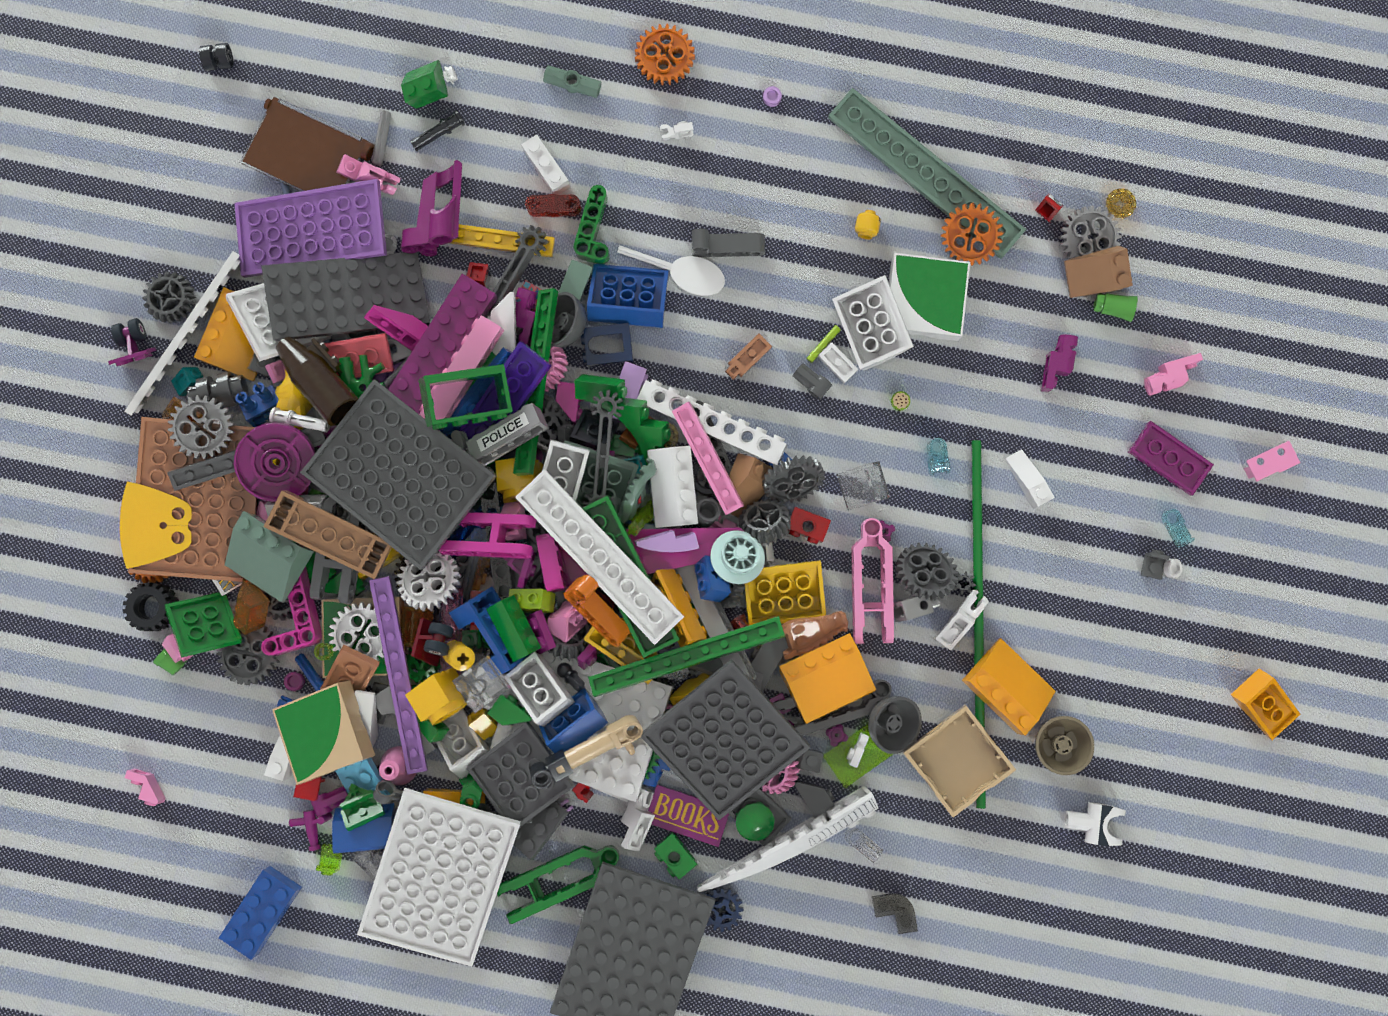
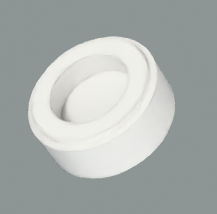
M1169 559L1165 561L1163 567L1165 575L1169 578H1178L1182 573L1180 560Z

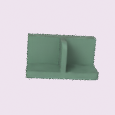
M571 260L558 294L569 292L580 301L584 290L588 288L587 282L593 270L592 267Z

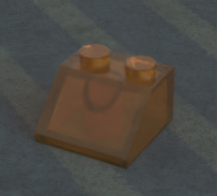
M243 578L239 589L233 619L234 626L240 629L244 635L265 627L269 599L262 591L245 578Z

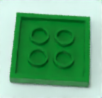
M218 592L165 604V611L181 658L242 642L226 594L222 596Z

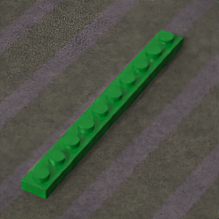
M555 288L538 290L531 349L548 363L558 290ZM547 373L525 405L533 403L542 411ZM539 435L516 448L513 474L517 476L534 474Z
M779 616L590 676L588 679L594 697L601 696L783 638L785 634Z

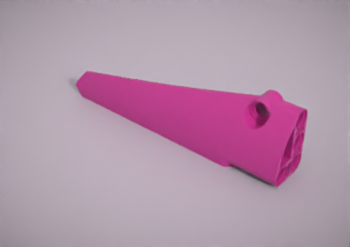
M740 527L626 529L648 574L655 573L659 569H676L695 565L705 555L710 556L714 542L722 534L729 531H744ZM668 530H673L675 536L694 532L699 548L684 552H658L638 547L634 541ZM549 533L536 535L543 579L547 591L554 593L567 590L576 578L588 575Z

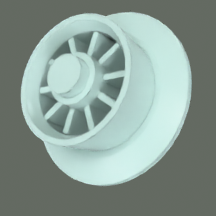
M729 531L722 534L714 542L710 554L711 564L714 571L723 580L732 584H745L753 581L761 573L765 563L764 550L761 544L758 543V540L750 536L751 534L744 531Z

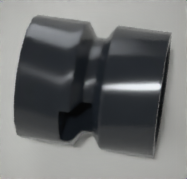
M228 43L216 44L215 47L212 45L199 47V56L205 71L217 70L218 67L221 69L233 68V54Z

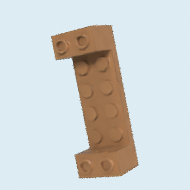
M287 490L281 491L263 527L370 578L376 579L392 549L388 543L378 535L318 508Z

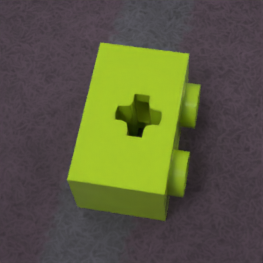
M545 589L509 590V597L515 595L523 613H534L542 610L543 613L554 612L556 594Z

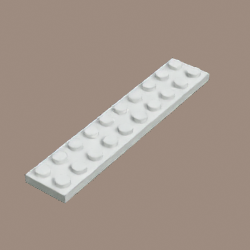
M232 251L124 412L131 416L134 412L139 413L145 404L142 402L144 396L149 398L155 389L153 386L155 380L160 381L166 373L163 370L165 365H171L177 355L173 354L177 348L182 349L187 342V339L184 337L188 332L192 334L198 325L195 323L198 316L203 318L209 309L206 307L209 300L214 302L219 292L216 290L219 285L224 287L230 278L227 275L230 269L234 271L241 262L238 260L239 254Z
M545 469L515 497L580 567L597 581L598 586L654 645L684 618V615Z

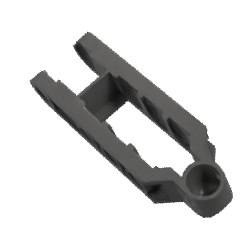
M329 496L324 500L323 510L336 516L337 508L340 504ZM351 514L350 523L365 530V525ZM316 552L310 586V598L323 600L330 568L342 569L338 600L340 603L351 604L355 596L358 571L335 560H330V558Z
M874 680L873 683L876 691L862 697L861 705L818 718L808 724H805L803 720L802 724L793 727L803 736L870 715L876 702L890 696L892 691L891 685L885 680ZM792 696L785 698V700L772 702L778 710L796 707Z

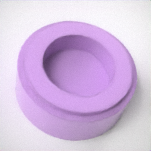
M771 86L765 89L763 101L767 106L775 107L781 102L782 94L777 87Z

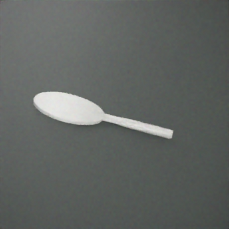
M620 245L618 247L617 253L670 270L671 278L675 284L688 293L698 296H710L717 294L724 287L725 278L722 271L714 263L704 258L686 256L675 260L672 264Z

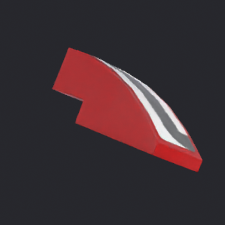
M1048 194L1035 211L1050 222L1064 205L1051 194Z

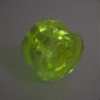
M319 643L314 648V656L318 660H328L333 656V647L329 643ZM327 647L328 650H326V652H328V654L321 656V651H319L320 648Z

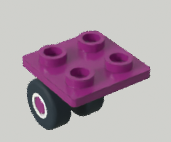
M138 318L129 320L128 327H125L122 323L111 326V333L115 343L120 347L127 345L128 355L108 361L109 365L115 363L118 367L133 362V358L135 361L150 357L152 356L151 352L156 351V347L139 351L136 342L146 339V331Z

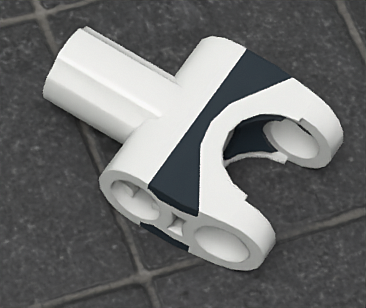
M1088 802L1087 813L1065 812L1064 827L1085 831L1084 842L1119 846L1122 845L1123 839L1111 836L1107 830V825L1113 817L1125 816L1126 810L1107 804Z

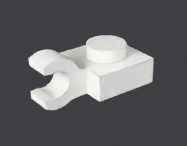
M682 121L674 125L673 128L667 124L660 126V131H668V134L662 135L663 141L671 138L680 139L693 136L692 122Z

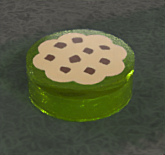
M903 391L896 392L891 397V406L897 411L905 410L910 405L909 395Z

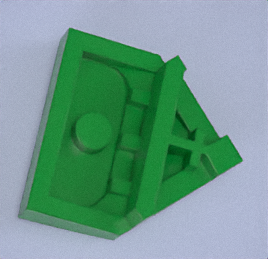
M352 783L349 787L348 795L344 802L340 804L342 809L341 815L348 832L386 814L383 805L374 799L373 790H366Z

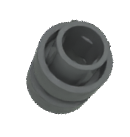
M230 371L217 374L216 381L210 376L198 378L195 385L187 389L188 397H192L194 401L196 395H199L202 400L206 395L209 396V402L212 398H216V405L223 402L226 408L239 405L235 400L238 393L241 395L240 392H245L249 396L248 385L244 376H234Z

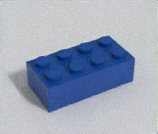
M271 866L263 869L222 931L219 939L252 960L261 952L302 886Z

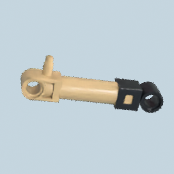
M626 715L606 726L607 730L565 752L562 749L546 757V763H534L529 772L533 785L538 789L547 788L552 782V777L557 782L574 773L573 769L615 747L618 750L625 746L629 754L634 755L635 750L632 742L638 740L643 733L640 722L635 716ZM635 725L632 730H627L629 726ZM540 773H545L543 777H536Z

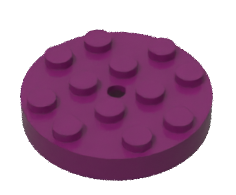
M266 423L255 427L241 439L234 455V469L239 482L250 494L265 501L276 502L283 490L300 495L307 489L311 481L300 472L316 452L311 441L299 429L284 423ZM274 458H278L280 460L279 465L273 464Z

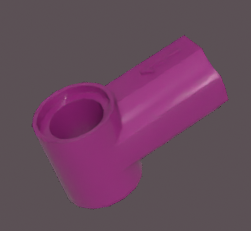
M344 786L334 789L329 793L320 794L316 801H311L317 817L333 811L334 808L344 802L348 795Z

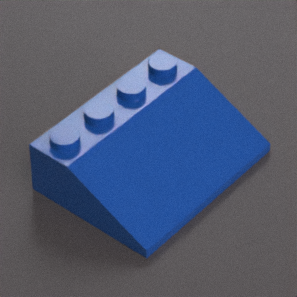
M594 264L587 302V321L614 324L629 323V325L663 328L669 270Z

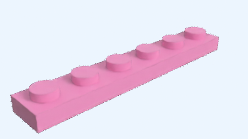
M687 402L674 409L672 413L725 515L743 507L744 504L691 402Z

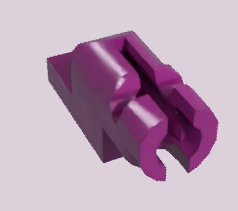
M518 287L516 297H519L521 301L516 302V327L523 328V332L519 334L518 343L519 341L524 342L531 348L535 311H532V309L535 308L537 292Z
M1060 335L1055 351H1050L1046 354L1041 387L1042 392H1050L1056 387L1058 377L1055 375L1068 376L1073 371L1076 351L1072 349L1077 347L1078 336Z

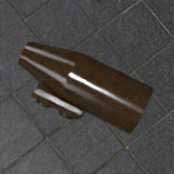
M292 337L283 338L276 345V350L291 382L328 425H338L359 399L338 376V374L342 373L339 367L341 365L340 361L334 355L330 356L327 353L329 349L323 342L318 343L315 338L311 340L313 344L309 347L302 345Z

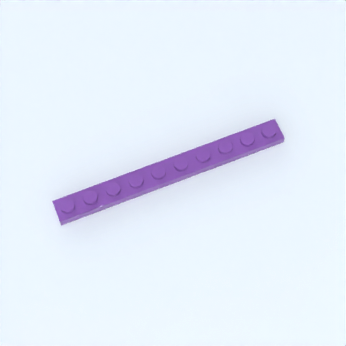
M387 576L372 579L369 582L407 775L428 770L419 720L405 694L412 690L391 578Z

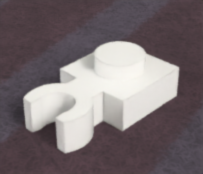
M860 733L854 749L850 748L846 758L849 760V765L858 767L869 739L868 735Z

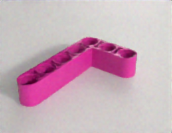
M306 566L299 576L298 582L288 595L296 630L265 639L262 642L261 649L266 655H282L318 644L322 640V630L314 599L310 598V582ZM302 593L303 601L300 603L299 595ZM305 612L308 614V619L306 622L303 619V615ZM310 631L313 634L311 640L308 639V633ZM291 637L294 638V644H293V645L290 644V638H291ZM273 642L276 644L275 651L272 650Z

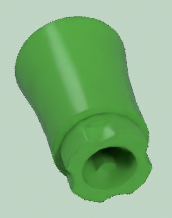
M1098 293L1093 309L1101 314L1111 315L1132 322L1136 312L1138 296Z

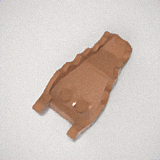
M837 611L825 616L796 618L782 624L788 648L783 651L784 659L788 660L795 656L809 653L819 648L822 644H828V641L833 640V636L839 632H847L848 620L846 614L843 611Z

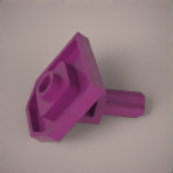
M532 550V556L528 559L503 558L520 575L517 587L525 589L530 576L534 577L537 565H534L537 551Z

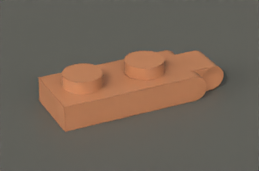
M758 333L728 363L730 367L725 372L733 380L738 375L742 377L772 346Z

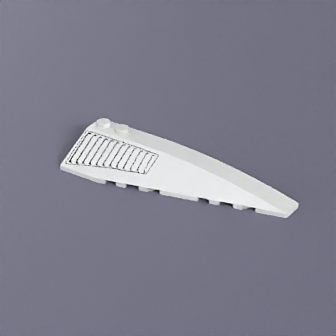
M865 786L860 787L835 802L834 807L818 817H810L770 841L765 847L758 848L698 884L697 890L699 892L706 891L759 873L816 846L846 827H855L859 824L858 820L863 817L869 818L876 813L875 810L878 809L872 792Z

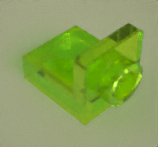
M323 844L320 862L316 866V871H321L322 875L331 876L339 871L342 853H333V845Z

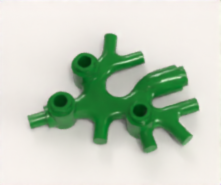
M360 355L362 377L358 380L355 378L351 357L339 358L341 363L339 367L342 371L339 377L358 398L363 394L364 386L366 385L367 389L373 381L372 378L385 369L382 362L369 367L367 355Z

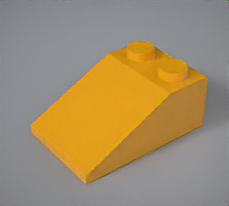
M1261 669L1255 671L1231 694L1239 707L1271 740L1276 738L1301 715L1276 679Z

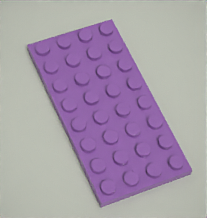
M378 179L234 203L239 260L241 261L240 272L244 278L263 275L261 265L338 258L366 259L387 255L381 189Z

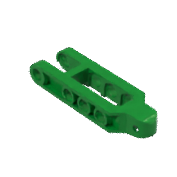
M583 845L500 883L497 892L498 897L511 889L514 891L528 885L534 901L507 913L506 917L509 924H514L593 888L602 862L612 865L617 864L620 856L618 849L613 845H607L596 850ZM581 857L591 859L594 866L593 874L544 895L538 882V877L546 873L551 874L561 866L571 865L573 861Z

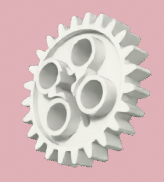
M437 552L423 571L416 575L419 569L410 561L405 560L407 566L400 567L403 573L397 574L401 580L396 582L400 587L398 592L402 594L401 598L404 601L406 600V603L409 606L412 605L416 610L420 606L422 611H425L426 607L433 611L434 605L440 609L441 602L447 605V598L454 599L451 593L458 592L455 586L461 585L457 580L461 577L458 572L460 568L456 565L457 562L451 559L450 555H442L440 552ZM441 566V569L435 572V569ZM442 584V587L439 590H436V587ZM423 587L422 591L417 593V590Z
M361 602L359 608L356 603H353L352 610L348 606L344 607L345 613L339 611L338 615L340 618L334 617L333 620L336 624L330 625L334 632L328 635L334 637V639L329 643L336 644L333 651H340L343 644L352 648L360 636L358 632L363 630L368 619H371L370 625L363 633L366 637L358 641L354 650L379 661L378 655L383 658L384 653L380 633L378 636H375L371 632L372 626L378 627L375 608L372 609V603L365 607L364 602ZM355 616L362 618L361 626L354 623ZM345 633L352 635L351 643L344 640ZM362 643H367L369 645V652L362 651Z

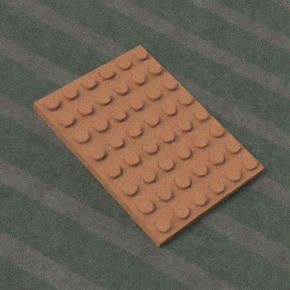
M141 417L136 484L165 492L188 503L192 509V518L188 523V529L191 531L192 537L191 544L187 549L149 564L128 568V573L250 582L226 567L225 561L233 527L243 511L256 515L258 498L250 494L241 485L235 472L174 491L167 472L206 459H203L202 455H200L199 459L194 458V453L190 457L186 456L187 450L180 452L181 445L174 446L177 440L169 438L174 432L168 431L169 428L173 427L172 424L168 423L171 419ZM194 422L200 427L201 431L207 432L213 439L216 438L213 433L203 427L204 424ZM187 423L184 425L183 430L188 434L192 427ZM212 423V429L214 431L219 430L220 424ZM236 425L230 427V430L235 431L234 434H229L233 441L225 442L228 448L221 447L222 454L235 451L241 439L255 427ZM206 436L200 437L199 444L201 446L207 444ZM215 451V457L222 455L221 453ZM176 507L172 510L173 518L179 520L184 517L185 512L182 508ZM161 522L160 528L165 529L167 526L178 525H167L165 522ZM173 533L172 541L175 544H181L184 541L183 533Z

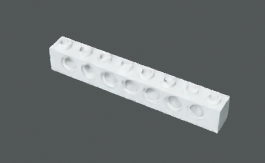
M652 379L651 382L645 380L637 399L646 400L647 407L676 420L672 413L674 410L673 404L676 401H682V404L691 402L694 409L700 410L699 419L708 435L767 462L779 465V461L787 448L784 438L774 435V437L766 435L767 431L760 427H756V429L748 427L750 423L739 419L737 422L731 419L732 415L727 412L713 411L715 407L704 403L702 406L696 403L697 399L689 395L686 398L680 396V391L669 387L667 390L662 388V383ZM659 393H664V401L658 403L656 396ZM715 416L718 422L715 426L711 427L708 425V419ZM733 424L735 426L733 434H726L725 428L727 425ZM746 432H750L753 435V439L750 442L743 441V435ZM764 440L770 441L771 444L770 448L766 451L760 448V444Z

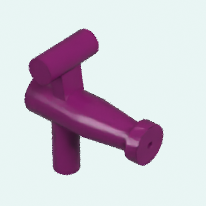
M314 809L303 811V818L289 820L290 827L305 825L310 844L308 847L309 851L321 849L320 844H318L317 823L324 824L331 820L333 815L328 812L316 818Z

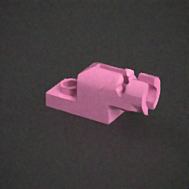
M346 154L343 155L336 172L355 182L378 179L381 191L392 196L397 188L389 184L383 185V182L393 185L400 182L399 177L365 161L362 163Z
M1201 353L1158 366L1159 372L1144 378L1147 394L1150 396L1161 391L1165 392L1182 387L1189 380L1187 370L1197 367V363L1203 360Z

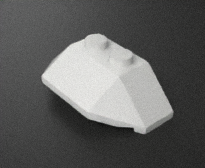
M509 292L491 311V316L487 318L504 330L492 350L495 355L503 347L511 352L516 347L515 292Z

